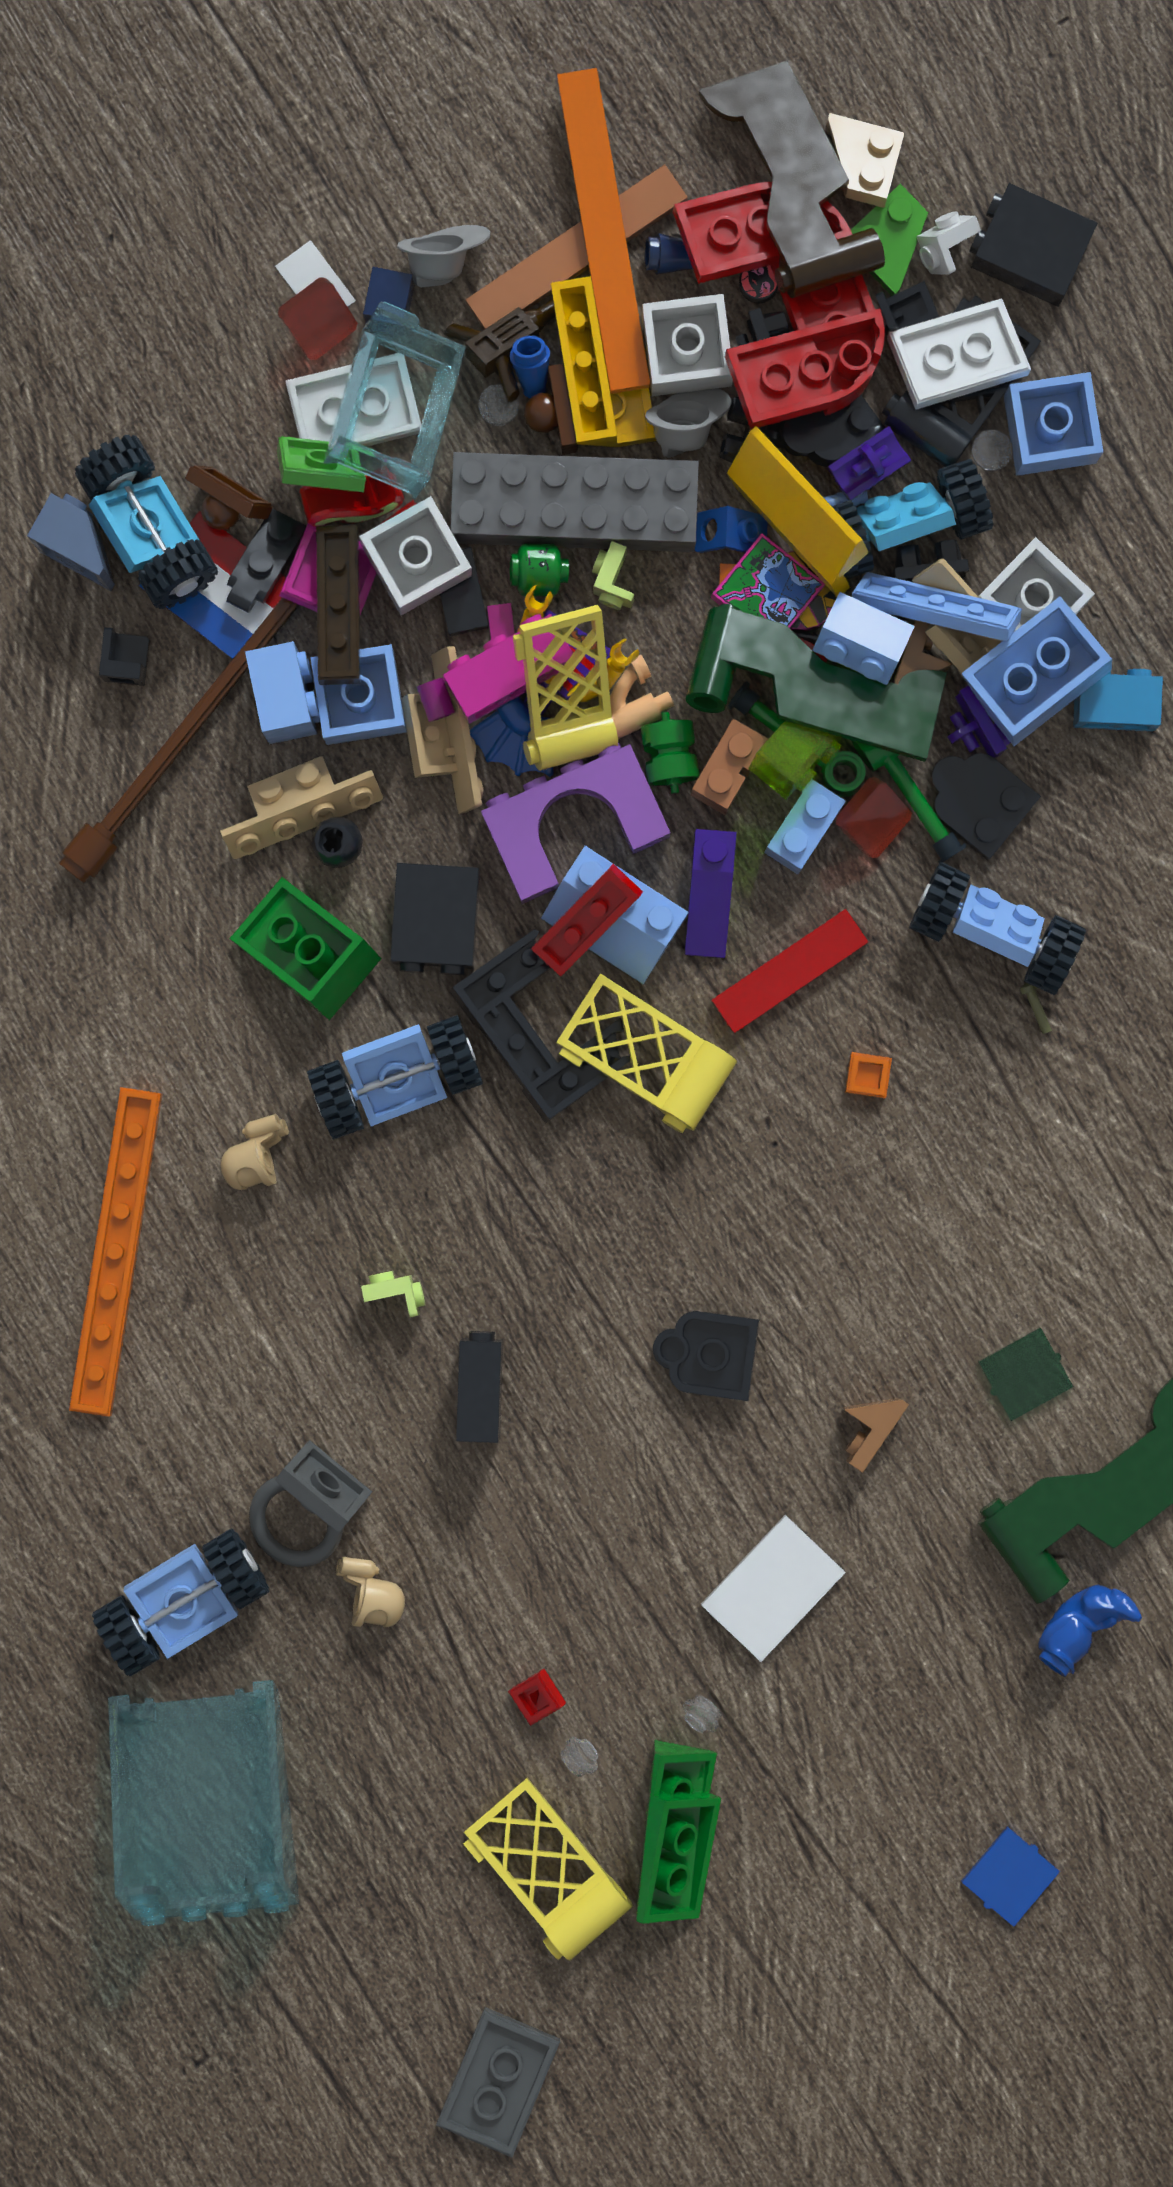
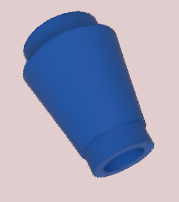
M537 336L519 338L513 344V349L510 352V360L523 394L528 398L538 393H546L550 350L544 341Z

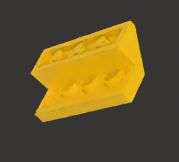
M591 276L552 282L551 290L577 444L622 447L657 441L653 425L648 423L645 418L647 410L652 408L649 388L610 394Z
M755 426L747 435L727 472L731 482L836 597L839 592L845 593L850 586L844 574L869 553L863 539L760 429Z

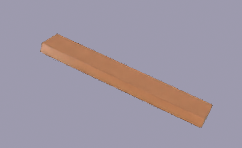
M665 164L619 195L626 242L673 211L674 204L688 201V196ZM581 221L465 299L467 306L484 330L516 308L520 307L525 312L552 294V282L574 279L589 269Z

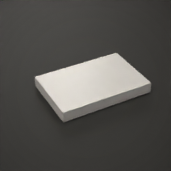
M1002 298L891 331L887 337L915 410L1028 376L1031 371Z
M403 352L286 380L299 438L355 444L359 448L423 433Z
M784 1515L710 1593L701 1605L762 1662L846 1572L791 1519Z

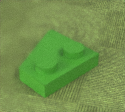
M901 183L888 195L884 208L876 206L851 229L852 234L869 228H873L877 232L884 249L885 265L883 268L869 273L891 296L898 294L918 242L916 236L921 234L928 215L925 208Z

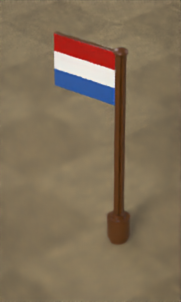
M201 511L196 514L189 524L218 568V574L215 575L216 578L213 582L207 583L209 586L206 589L197 591L198 595L192 598L190 596L182 604L177 602L174 607L168 608L166 606L165 608L226 654L232 661L101 823L97 821L93 827L85 823L63 850L62 854L65 856L59 864L83 883L90 876L95 878L116 852L118 847L112 843L117 837L114 834L248 670L245 651L266 647L299 606V604L279 596L286 579L283 575H281L266 602L262 604L256 601L249 613L226 602L232 589L227 586L228 579L247 547L225 530L219 531L210 527L203 520ZM140 583L139 587H140L143 591H145L144 588L142 587L141 583Z

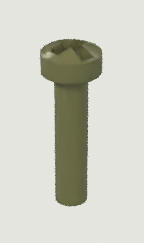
M1026 983L1020 988L1021 994L1027 995L1041 1032L1046 1034L1052 1031L1036 993L1038 988Z

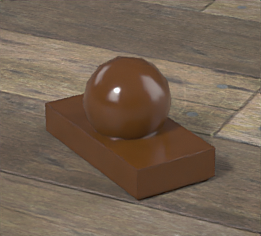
M563 364L548 366L552 395L549 393L533 395L525 404L523 416L526 424L537 432L548 433L558 427L562 455L576 453L578 444L576 442L565 369Z
M190 466L185 477L187 481L208 493L201 507L203 520L210 527L219 531L235 526L241 514L246 518L268 519L273 509L270 502L214 467Z

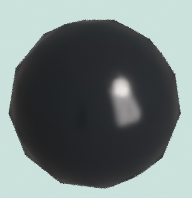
M331 817L320 822L313 832L311 845L315 856L320 862L332 868H341L355 862L361 854L363 839L359 828L350 819Z

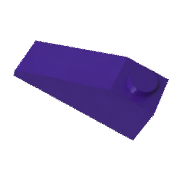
M695 829L685 955L725 958L737 832Z

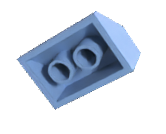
M1059 596L1013 632L1008 642L1002 641L962 672V676L989 717L1011 744L1015 746L1112 670V658L1062 597Z
M584 846L559 885L541 919L553 926L613 863L587 846ZM619 868L643 893L589 950L641 984H644L689 912Z

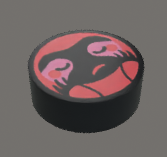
M770 265L740 273L739 289L745 299L760 304L768 302L776 295L778 286Z

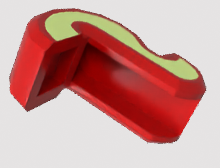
M383 462L369 470L365 475L364 492L302 486L299 493L307 523L313 527L325 526L336 521L354 524L381 517L399 508L404 501L395 465Z

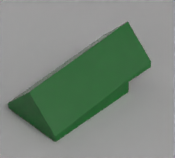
M654 1740L636 1902V1921L639 1923L696 1919L700 1916L721 1797L710 1793L717 1752Z

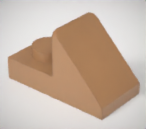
M914 620L913 626L915 627L905 646L892 683L898 685L903 676L913 671L938 670L947 672L952 666L951 662L922 652L923 649L930 651L933 645L932 640L925 633L930 623Z
M900 1398L842 1408L868 1426L865 1433L858 1430L847 1445L845 1451L850 1455L846 1461L863 1473L909 1404Z

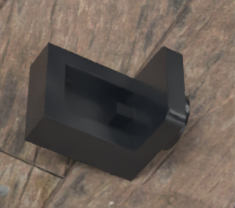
M925 281L889 298H886L883 291L875 295L883 316L885 332L889 330L890 332L940 317Z

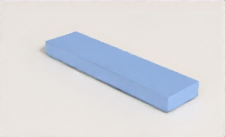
M866 572L852 592L853 598L888 614L1008 642L1021 621L1022 608L871 572Z

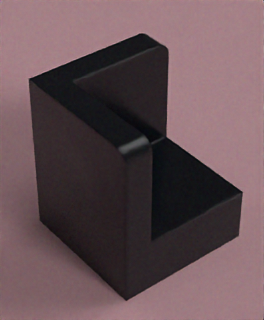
M104 627L99 676L103 681L145 686L150 644L148 637L118 634L113 628Z

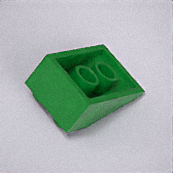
M283 877L280 878L229 938L329 1021L382 959L362 937Z

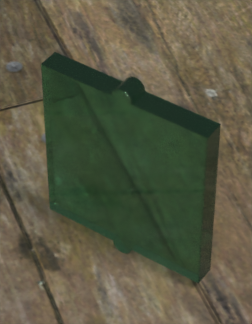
M1041 1327L978 1361L992 1387L990 1394L997 1396L1010 1421L1074 1387L1060 1363L1061 1355L1054 1352Z

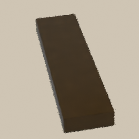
M316 526L319 685L361 684L358 526Z

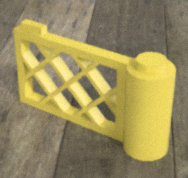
M594 605L519 625L520 634L513 635L515 658L517 661L523 660L531 731L528 733V740L523 742V749L528 764H535L536 768L540 771L598 755L609 746H618L617 730L611 713L603 616L600 607ZM591 621L592 630L582 643L569 636L578 624ZM550 632L555 637L544 652L541 653L534 649L532 636ZM566 642L577 649L563 666L552 658L563 643ZM587 654L595 659V665L584 678L573 670ZM546 665H549L559 672L548 687L545 688L537 683V677ZM569 677L580 683V685L570 698L565 700L558 696L556 692ZM589 689L598 694V706L581 709L577 706ZM550 700L563 706L554 718L541 721L540 713Z
M601 973L556 1042V1044L563 1047L559 1052L560 1056L578 1067L584 1061L658 1108L665 1114L662 1121L680 1133H683L686 1128L692 1131L695 1130L737 1063L735 1058L721 1048L703 1040ZM602 986L617 996L619 1012L597 1016L594 998ZM623 1000L636 1008L625 1010ZM588 1007H590L592 1017L581 1020ZM643 1012L650 1016L654 1034L632 1038L627 1015ZM621 1016L626 1040L604 1044L599 1021ZM593 1022L598 1046L582 1049L568 1040L576 1026ZM658 1022L670 1030L660 1032ZM678 1034L691 1043L683 1057L666 1060L661 1037ZM656 1039L661 1062L638 1066L633 1043ZM628 1045L633 1068L616 1071L608 1066L605 1049ZM600 1051L602 1061L591 1055L590 1052ZM678 1063L672 1074L669 1075L667 1065ZM662 1067L665 1085L658 1096H655L643 1088L639 1071ZM634 1073L636 1083L624 1075Z
M528 1777L464 1832L469 1838L463 1843L478 1863L485 1858L544 1929L547 1937L543 1942L551 1954L558 1960L564 1956L567 1960L571 1961L633 1907L632 1902L622 1888L604 1871ZM525 1790L537 1804L535 1820L512 1818L513 1800ZM507 1806L506 1818L495 1817ZM541 1810L550 1821H541ZM488 1822L506 1823L504 1847L488 1846L477 1831ZM511 1824L535 1826L533 1850L509 1848ZM540 1827H552L560 1831L563 1835L562 1852L538 1850ZM568 1842L578 1854L567 1853ZM493 1852L503 1853V1864ZM509 1854L532 1856L531 1879L514 1878L508 1871ZM538 1856L561 1858L560 1882L536 1880ZM566 1859L583 1860L594 1874L582 1884L565 1882ZM520 1884L530 1885L529 1895L520 1886ZM535 1886L559 1888L558 1905L547 1915H544L534 1903ZM564 1888L575 1889L563 1900Z

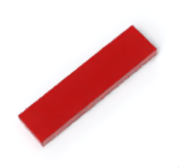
M844 909L713 998L711 1002L732 1033L735 1034L859 950L869 941L847 909Z

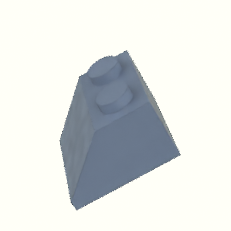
M51 493L27 537L43 555L112 591L115 583L100 531L92 520L93 514L86 510V504L75 497L65 494L63 499Z

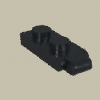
M272 509L268 519H264L228 579L227 586L232 589L226 602L247 613L252 610L256 601L264 604L296 552L306 525Z

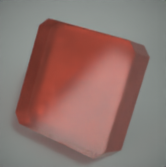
M323 277L316 279L279 307L278 310L279 318L303 354L311 360L320 358L357 329L358 322L336 288L327 278Z
M873 777L866 781L838 814L836 825L861 852L871 858H878L910 821L912 812L885 782Z

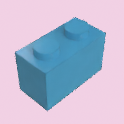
M1148 669L1127 670V675L1111 674L1110 671L1074 699L1073 728L1155 731L1161 726L1163 676H1152V671Z

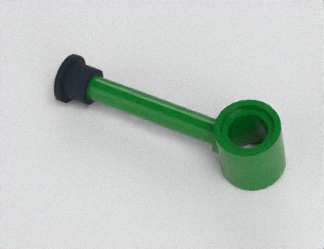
M746 681L740 687L727 706L730 710L736 708L745 716L751 714L823 768L821 773H823L824 785L837 796L843 798L850 797L860 790L865 778L866 769L864 762L857 754L850 751H841L831 755L789 722L778 719L777 713L759 701L761 696L749 688V682ZM839 765H848L854 770L856 778L849 784H841L835 780L833 770Z
M852 741L860 758L872 772L885 766L934 840L935 844L932 846L941 858L938 863L945 862L967 847L965 843L963 845L960 844L953 832L950 834L947 832L898 758L899 754Z

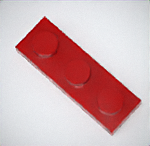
M612 864L534 944L531 950L561 977L641 896L643 891L617 866Z

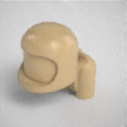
M273 1114L248 1122L242 1133L246 1139H250L228 1148L223 1154L220 1166L222 1175L227 1184L232 1188L242 1191L260 1183H264L266 1186L277 1183L269 1148L280 1142L281 1137L288 1135L289 1130L284 1119L280 1120L277 1114Z
M342 1557V1559L337 1561L336 1576H341L344 1581L356 1586L352 1626L361 1627L363 1623L382 1625L383 1627L395 1625L400 1620L405 1607V1597L402 1589L396 1583L373 1578L375 1574L378 1575L379 1568L376 1567L373 1561Z

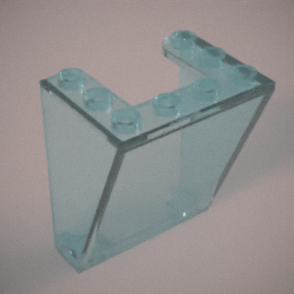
M274 1681L253 1682V1692L245 1693L243 1689H235V1695L156 1703L153 1698H145V1703L130 1704L129 1695L108 1697L115 1897L134 1920H140L141 1925L155 1926L166 1923L165 1918L182 1916V1921L194 1922L207 1919L208 1913L223 1912L224 1917H241L248 1914V1909L264 1908L265 1913H281L288 1911L289 1905L299 1904L279 1691Z

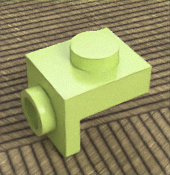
M611 541L607 552L600 550L593 566L592 573L598 574L593 587V594L600 596L598 601L601 604L612 609L621 610L622 605L631 608L634 602V594L614 586L625 560L627 547Z
M393 1271L369 1276L370 1284L361 1286L364 1302L405 1293L410 1317L419 1316L418 1307L425 1306L421 1282L413 1283L412 1275L394 1279Z

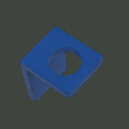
M730 506L698 512L695 551L704 553L728 548L746 553L761 534L767 537L768 522L760 514ZM712 519H715L717 532L715 537L708 542L705 536L706 527Z

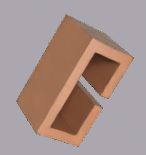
M732 719L693 786L691 796L726 815L744 785L746 777L749 776L766 747L768 738Z

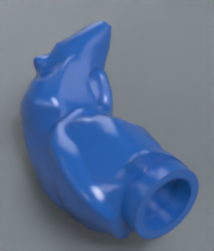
M1101 1585L1088 1587L1065 1601L1055 1612L1052 1619L1047 1622L1038 1642V1647L1042 1651L1039 1659L1063 1677H1066L1068 1673L1074 1674V1664L1081 1660L1090 1650L1093 1632L1111 1628L1121 1620L1139 1622L1142 1616L1134 1601L1126 1593Z

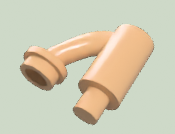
M639 655L635 661L630 663L610 694L611 713L618 739L639 730L644 725L662 719L661 712L674 706L668 691L656 697L648 693L626 704V697L634 682L637 680L642 685L645 683V679L651 677L649 668L642 655Z

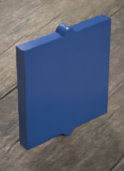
M1007 1826L961 1882L983 1900V1906L986 1909L992 1908L1014 1927L1060 1871L1038 1853V1847L1035 1844L1029 1845Z

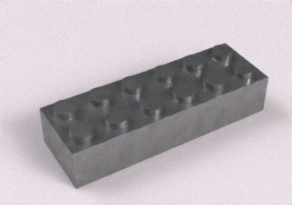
M454 452L451 532L458 544L521 546L522 544L530 543L554 544L557 547L609 549L611 541L626 546L627 550L694 552L696 544L699 461Z

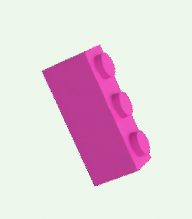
M540 614L528 618L520 625L549 618L552 615L549 614L542 618ZM547 632L532 636L533 648L543 653L555 635ZM502 634L491 639L483 645L484 652L473 658H470L469 655H464L454 660L447 666L449 671L443 674L445 683L469 724L527 692L523 660L517 661L515 658L513 635L506 639L505 635ZM564 642L552 658L563 666L573 654L569 644ZM546 665L537 677V683H543L557 675L559 671Z

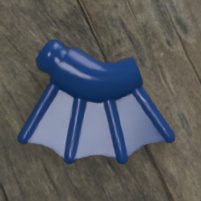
M520 697L514 698L500 706L496 712L470 729V736L474 739L475 744L481 748L486 762L503 763L509 766L516 776H520L527 771H538L549 777L554 774L553 767L539 771L535 764L529 765L526 760L523 742L528 740V733L531 731L529 709ZM541 716V721L550 719V717Z

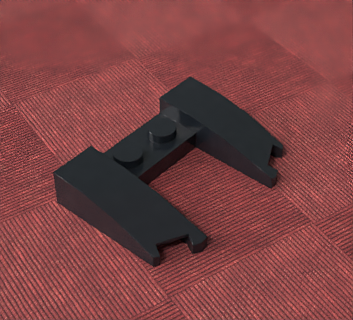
M534 929L453 986L450 994L472 1024H477L523 1087V1094L546 1124L606 1080L608 1076L584 1061L580 1067L565 1058L557 1062L512 1001V997L552 969L531 950L536 943L535 939L539 931ZM621 1018L601 1031L604 1044L617 1042L616 1033L624 1032ZM596 1036L580 1046V1048L585 1049L598 1046ZM618 1047L605 1049L608 1066L616 1071L631 1061L630 1055L620 1057ZM600 1051L590 1052L591 1055L602 1061Z

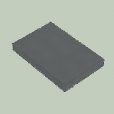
M484 2007L440 2112L436 2126L504 2155L513 2157L560 2044V2038Z

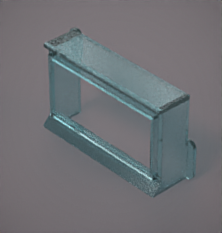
M380 302L361 332L323 464H341L412 494L411 498L416 499L431 478L430 475L466 346L418 326L419 318L415 314L390 303ZM379 344L437 369L411 463L398 457L387 456L351 440Z

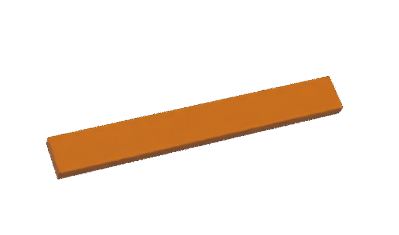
M597 68L557 74L610 394L650 388V378Z
M120 1087L69 1411L107 1417L112 1416L162 1101L161 1093Z

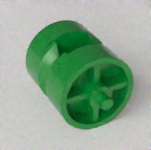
M669 712L661 713V721L644 725L640 728L644 751L652 755V759L646 762V777L649 786L666 785L671 788V794L679 793V785L695 781L700 776L697 756L689 752V747L695 743L693 721L670 719Z

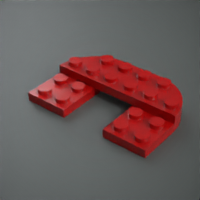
M772 182L750 184L674 204L673 215L698 284L768 265L771 266L775 277V269L779 268L780 254L766 227ZM826 201L820 206L836 239L852 234L843 216L831 203ZM862 275L796 298H791L787 292L782 293L780 291L794 331L726 349L724 357L751 430L755 426L759 428L822 410L825 416L835 413L851 404L866 389L882 354L885 330L881 309L874 308Z

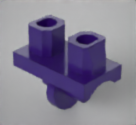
M888 426L829 465L827 469L847 500L852 501L910 463L911 459Z
M967 686L959 691L960 694L955 696V699L969 723H966L960 711L950 716L956 731L950 734L948 739L951 744L963 740L969 752H972L980 747L973 735L975 732L985 752L996 758L1007 749L1006 746L1011 742L998 726L992 723L971 688Z

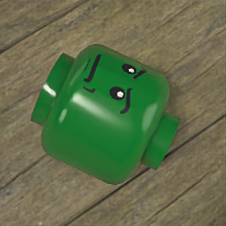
M522 544L519 546L517 553H511L510 586H516L518 593L525 597L533 586H536L533 594L534 597H546L549 591L554 597L560 589V583H568L569 560L561 558L560 550L554 544Z

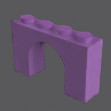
M619 743L618 746H609L598 754V759L584 764L582 759L574 761L560 769L562 775L549 781L546 780L545 776L536 778L524 784L523 788L525 791L510 798L508 793H504L486 802L488 808L481 811L482 817L522 904L559 887L556 876L540 843L539 827L548 808L563 797L584 794L603 801L614 813L632 854L670 838V830L630 744L622 748Z

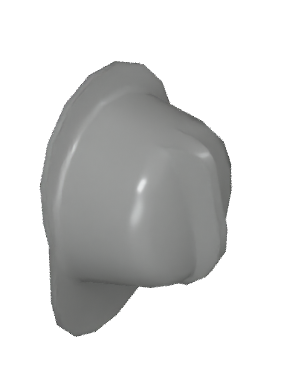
M479 225L454 226L423 237L402 240L398 242L397 248L408 255L409 266L415 285L421 288L439 286L449 283L454 278L460 276L464 266L466 251L487 241L490 238V230Z
M719 388L676 393L659 405L647 410L645 418L654 427L655 438L658 444L661 445L663 455L671 458L683 452L703 447L707 441L711 424L728 412L732 400L728 393Z

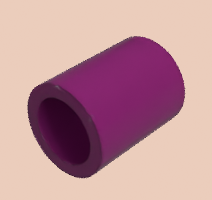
M438 678L416 687L429 722L456 713L444 678Z

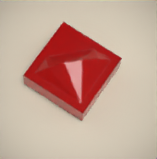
M544 1668L516 1684L508 1691L530 1726L566 1704V1701Z

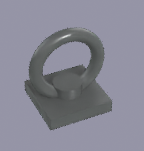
M309 1440L278 1476L266 1481L256 1491L249 1510L250 1528L258 1545L274 1560L293 1567L313 1566L326 1560L335 1552L341 1541L344 1526L366 1501L372 1491ZM287 1490L298 1499L305 1509L316 1514L327 1523V1532L320 1544L309 1550L298 1551L289 1549L275 1540L267 1527L265 1513L269 1501L276 1494Z

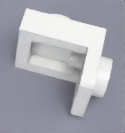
M957 211L950 212L935 220L936 226L916 236L921 248L919 251L920 259L931 274L949 275L956 271L949 248L981 231L976 216L959 215Z

